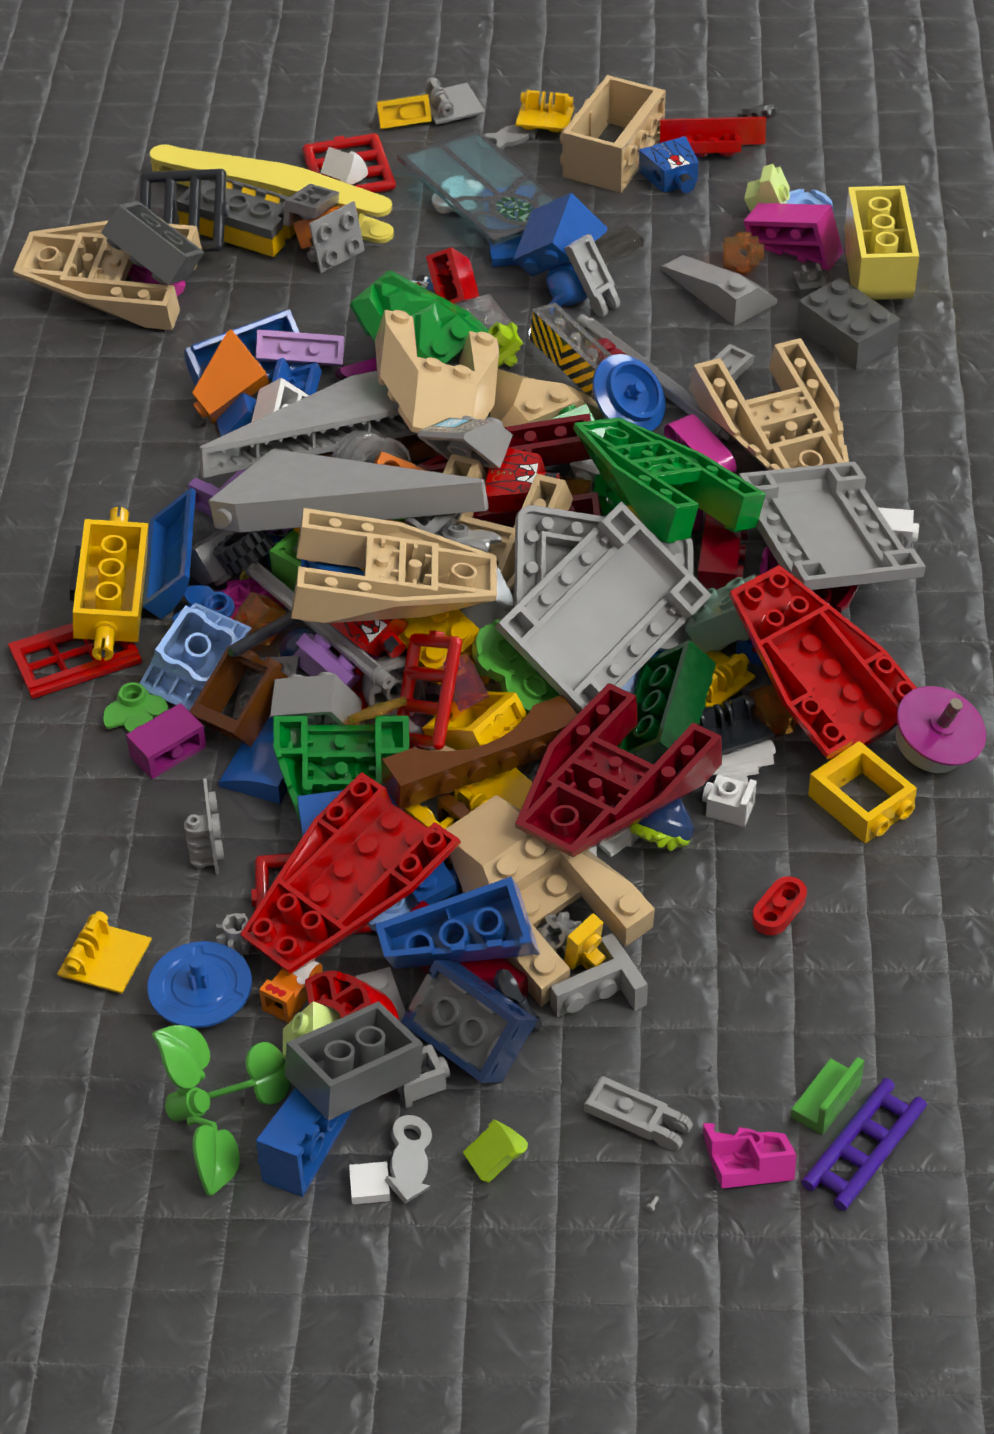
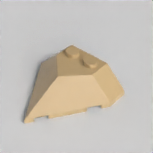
M501 369L497 370L495 404L490 417L500 420L503 423V427L549 420L558 416L562 409L573 404L576 408L587 404L595 420L604 417V415L592 398L564 383L537 380Z

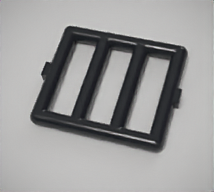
M224 169L142 173L140 203L148 209L151 207V184L165 182L164 221L168 224H175L176 182L190 181L188 226H197L198 234L201 181L215 180L213 240L200 241L204 252H215L223 249L225 216H229V205L226 204L227 173Z

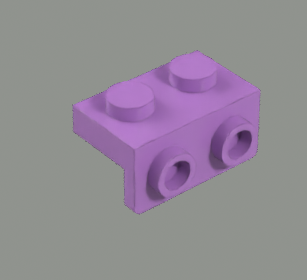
M304 633L296 642L300 648L293 656H300L299 667L309 676H318L321 672L334 673L350 689L361 678L354 671L356 666L345 656L340 655L338 657L329 649L332 645L320 634Z

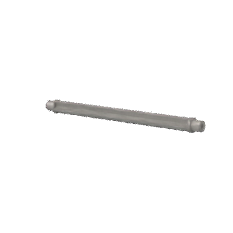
M581 314L577 318L576 324L592 340L597 342L602 338H608L616 345L617 349H621L625 354L647 365L658 378L665 397L688 415L694 414L719 439H724L728 443L735 441L700 409L693 395L665 373L660 372L656 366L621 339L614 336L595 319L589 318L585 314Z
M261 562L252 563L249 565V568L245 569L246 575L249 578L254 579L290 611L292 610L294 592L263 567ZM303 621L316 633L323 636L338 652L349 659L375 685H380L384 689H390L394 685L395 679L389 674V670L386 667L381 666L330 623Z

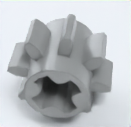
M567 911L559 913L558 917L555 914L546 915L545 920L547 924L544 927L537 928L538 932L541 933L558 955H561L563 950L566 952L568 935L581 924V921L574 922L570 920L569 912Z
M245 913L228 914L222 924H216L217 943L234 949L241 956L248 955V952L252 949V945L240 935L249 921Z

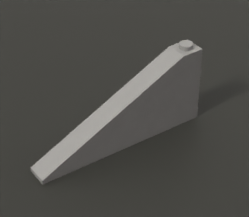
M377 371L350 376L200 446L201 476L206 478L248 469L271 449L317 455L418 433L410 431L398 412L399 404L389 399L387 396V386L378 382Z
M271 449L209 500L214 527L235 532L300 527L303 508L382 520L486 511L489 508L484 479Z

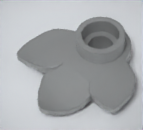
M463 524L450 525L449 529L442 534L444 538L487 553L490 544L502 543V538L496 533L470 530Z

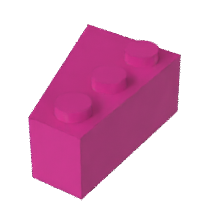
M758 203L744 220L748 240L752 246L780 255L785 252L797 256V260L804 263L807 260L822 264L821 268L828 271L843 253L831 205Z

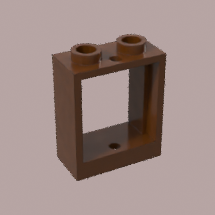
M228 646L189 712L204 726L251 747L271 714L275 679L288 678V676L281 671L283 666L274 659L266 656L264 660L259 659L260 656L252 650H248L238 657H231L228 654ZM248 669L263 677L239 718L235 720L221 713Z

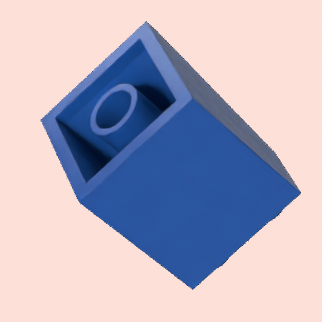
M569 193L532 210L513 260L533 277L570 261L564 247L586 234H590L595 242L606 233L608 228L572 193Z

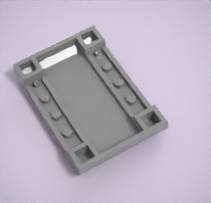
M855 461L739 473V477L766 493L757 529L776 561L810 590L924 577L926 566L914 548L905 549L865 490L866 477Z
M620 502L500 620L495 629L560 695L564 696L571 707L579 714L608 683L622 688L678 628L711 597V594L644 524Z

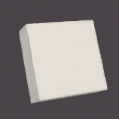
M387 1162L349 1165L352 1205L390 1201L389 1185L385 1181L386 1176H388Z

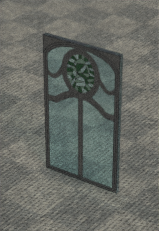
M479 130L397 155L399 162L493 245L522 236L532 210L558 199L555 194Z

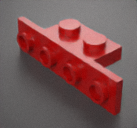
M766 117L660 119V143L685 136L696 157L708 156V153L733 156L735 152H741V145L766 144Z

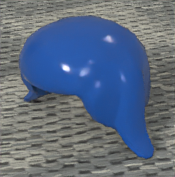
M571 262L554 267L548 272L546 281L548 290L553 297L548 306L550 313H554L562 305L572 306L588 298Z

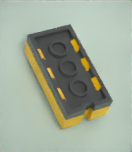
M227 178L226 204L229 205V216H225L224 242L275 257L285 245V239H291L296 233L293 224L289 227L283 225L282 206L289 197ZM215 180L201 181L199 234L213 238ZM190 187L176 201L179 225H188Z

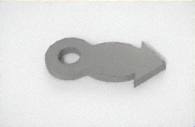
M514 124L500 129L497 133H486L484 135L503 150L507 146L521 144L529 138L534 141L539 128L526 130ZM481 137L477 138L476 148L478 151L484 154L498 153L490 145H486V142Z
M414 1115L399 1117L393 1124L391 1138L396 1145V1149L390 1161L392 1177L386 1176L385 1178L387 1184L404 1204L421 1195L430 1187V1185L422 1184L428 1170V1159L425 1150L431 1142L432 1131L423 1119ZM404 1130H415L419 1135V1139H408L404 1134Z

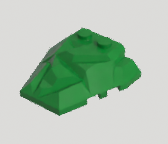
M391 270L384 273L352 300L349 305L366 336H371L374 343L384 310H401L406 312L409 316L413 317L417 357L423 359L435 358L447 365L462 353L469 331L475 333H488L489 331L469 311Z
M273 716L274 753L299 823L300 816L297 796L344 790L361 772L380 785H383L382 759L409 749V716H375L374 725H307V716Z

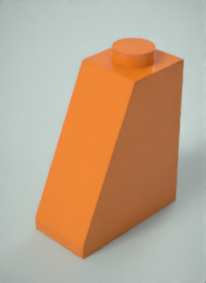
M232 329L225 334L192 392L195 399L193 407L202 419L208 417L213 424L242 392L252 396L269 383L267 373Z

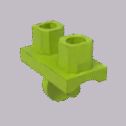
M496 322L488 331L489 334L497 338L499 348L498 367L504 363L513 367L518 362L515 353L520 350V346L523 343L517 333L518 327L513 322H510L507 326Z

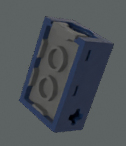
M435 960L429 970L431 974L426 975L408 1008L411 1011H406L401 1023L481 1083L503 1082L535 1026L537 1019L459 962Z

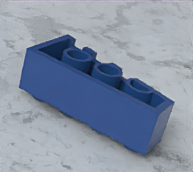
M512 876L375 924L384 957L394 969L429 966L435 960L469 962L540 954L520 890Z
M295 1088L256 1140L258 1165H260L262 1181L303 1197L353 1109L331 1120H327Z

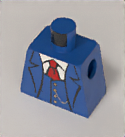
M684 136L639 149V172L662 192L681 189L682 192L689 193L694 189L698 181V159L687 138Z

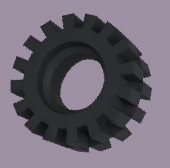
M266 530L251 532L233 531V534L227 535L224 541H220L217 544L218 546L214 548L213 555L225 572L233 575L234 573L241 572L243 568L244 570L249 568L250 564L258 562L260 557L266 555L265 552L272 549L271 546L274 545V541Z

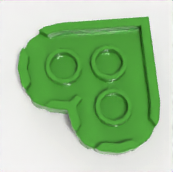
M500 619L494 620L492 624L481 628L474 638L472 653L476 672L481 676H488L500 682L502 692L517 693L527 715L533 705L561 696L495 629Z

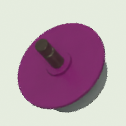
M936 686L920 687L906 694L898 706L897 744L903 755L915 766L928 772L946 773L954 770L959 765L973 761L982 752L986 743V728L983 719L976 708L956 692Z

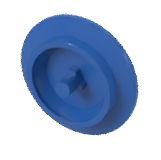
M617 354L607 357L597 366L593 376V393L596 403L606 419L622 418L649 431H653L660 425L666 409L665 395L658 378L647 365L632 356Z
M192 942L169 951L155 964L148 979V997L154 1010L163 1019L172 1024L191 1028L210 1027L228 1020L244 1006L251 992L252 977L247 962L234 949L216 942Z

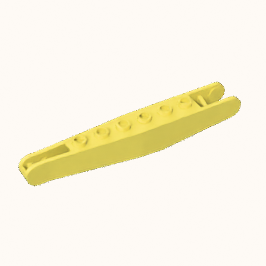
M166 144L155 146L150 151L152 172L224 169L229 179L288 197L308 184L338 191L339 202L332 207H342L352 201L355 202L363 240L381 244L393 239L394 230L391 225L365 216L383 217L388 215L392 211V202L385 196L301 167L279 162L190 150ZM190 181L176 182L190 187Z

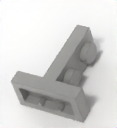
M613 933L602 937L600 943V952L606 957V960L602 962L603 964L550 986L551 1009L557 1018L567 1013L577 1012L585 1005L599 999H607L619 990H621L634 1011L647 1006L648 984Z

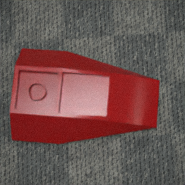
M778 565L730 591L729 596L784 707L826 759H833L858 741L867 746L889 733L898 725V706L904 696L917 687L882 646L782 566Z
M361 772L313 820L240 935L289 974H292L326 954L411 894L450 855L461 841L436 822L427 828L392 804L385 787Z

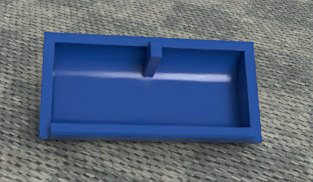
M284 310L233 330L254 358L256 357L257 330L300 333L290 310ZM226 333L196 343L185 349L186 366L195 387ZM257 361L267 373L268 380L272 379L277 362ZM288 363L291 369L308 365Z

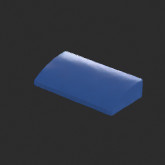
M192 487L150 519L142 607L160 619H163L176 607L183 597L189 582L196 490Z
M269 718L251 747L241 743L218 782L219 787L278 804L282 802L288 789L274 753L273 718Z

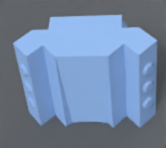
M194 603L190 608L185 605L155 649L152 661L139 684L149 693L161 696L164 700L175 705L181 703L190 711L227 647L248 636L252 627L197 603Z

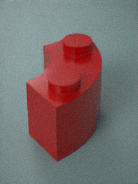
M325 971L304 980L309 1004L314 1001L337 1010L341 1018L379 1001L399 1020L393 1002L384 992L352 975L339 971Z

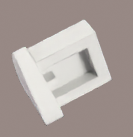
M328 147L321 173L340 179L347 184H355L368 175V170L365 162L357 153L352 151L346 153Z

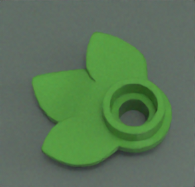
M136 682L127 683L120 688L117 701L106 707L103 716L104 725L107 729L124 725L129 733L136 727L147 723L153 717H157L162 712L168 710V705L161 696L149 694L141 684Z

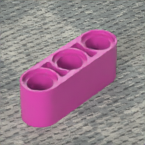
M694 414L664 426L666 438L703 453L731 472H736V462L732 453Z

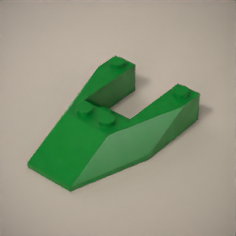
M622 418L574 423L573 429L606 484L644 526L657 536L659 541L672 544L675 541L690 539L698 508L723 523L724 527L732 532H742V530L757 527L766 493L703 453Z

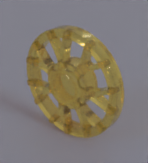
M401 697L368 706L359 712L347 716L348 724L351 725L373 719L375 716L388 714L395 709L408 705L407 699Z

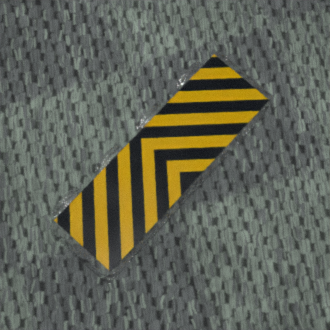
M556 302L532 309L529 340L590 398L595 399L593 393L594 372L597 366L604 359L612 356V354Z

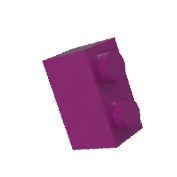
M181 703L126 734L130 757L151 779L207 747L203 725Z

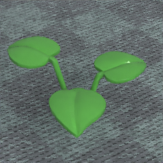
M174 1025L153 1032L152 1036L159 1047L168 1077L178 1087L177 1092L170 1093L166 1098V1113L175 1122L187 1120L188 1125H201L196 1129L193 1136V1153L204 1191L207 1196L214 1195L236 1174L240 1162L239 1149L235 1138L228 1130L222 1129L217 1131V1124L214 1121L199 1117L203 1116L209 1109L210 1099L254 1086L256 1098L261 1104L271 1105L280 1102L286 1096L290 1087V1081L285 1077L286 1061L281 1051L273 1044L268 1042L257 1043L248 1050L245 1061L246 1070L251 1079L207 1093L195 1087L205 1078V1073L202 1069L210 1061V1051L204 1037L197 1030L188 1026Z

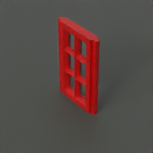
M73 623L8 644L11 656L32 699L142 663L139 651L134 642L114 641V645L121 643L124 651L113 654L110 660L104 661L105 657L98 660L92 655L94 642L92 643L90 639H83L84 646L60 653L57 645L77 639L73 637ZM48 648L51 649L53 656L32 663H28L25 657ZM88 653L93 660L67 669L64 662ZM58 664L61 672L36 680L33 671Z

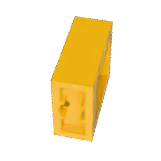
M464 691L452 702L445 745L454 750L470 749L501 738L516 728L527 716L517 693ZM436 716L422 728L425 735L433 736Z
M858 741L810 774L808 796L862 842L867 843L875 836H882L898 820H904L912 814L915 809L917 788L863 743ZM861 773L891 796L870 812L864 810L839 789Z

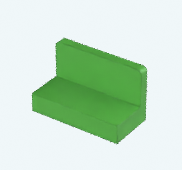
M857 1057L852 1065L847 1068L830 1058L792 1108L791 1118L823 1136L860 1087L865 1061Z

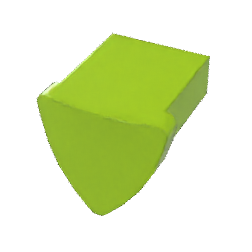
M495 1119L463 1151L480 1179L488 1183L510 1162L520 1157L528 1147L527 1141L522 1136Z

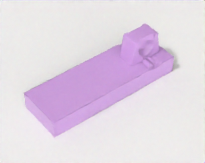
M257 330L255 357L257 361L277 362L278 359L284 358L287 363L312 364L317 362L318 365L342 367L344 336Z

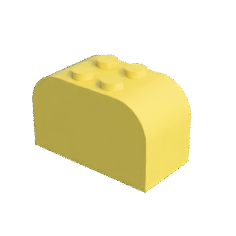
M905 185L848 187L845 218V253L850 282L852 286L873 300L912 299L914 297L919 252Z

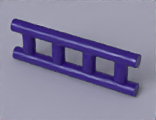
M883 1078L801 1181L803 1187L809 1191H814L819 1183L825 1185L839 1194L833 1201L834 1205L839 1210L846 1211L927 1107L926 1101L916 1096L908 1105L890 1094L895 1088V1084L890 1079ZM880 1106L900 1116L890 1130L871 1120V1117ZM860 1131L879 1141V1144L869 1156L850 1145ZM840 1157L859 1167L849 1182L829 1171Z

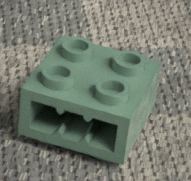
M755 575L744 579L738 577L731 580L725 587L717 590L715 588L707 590L711 597L690 617L685 628L693 643L704 653L711 650L718 652L732 642L750 639L733 606L729 593L738 586L756 578Z

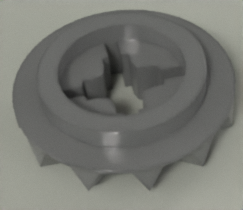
M773 104L743 108L741 109L742 113H738L737 117H766V119L776 117L780 113L779 107H773Z

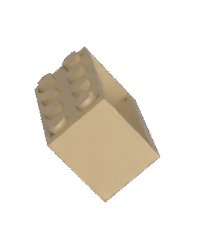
M607 75L601 84L596 86L591 97L585 100L580 111L574 114L569 125L564 127L561 132L560 142L563 146L560 164L563 165V177L622 193L639 169V149L656 145L660 141V119H665L666 90ZM609 123L625 127L615 143L598 139Z

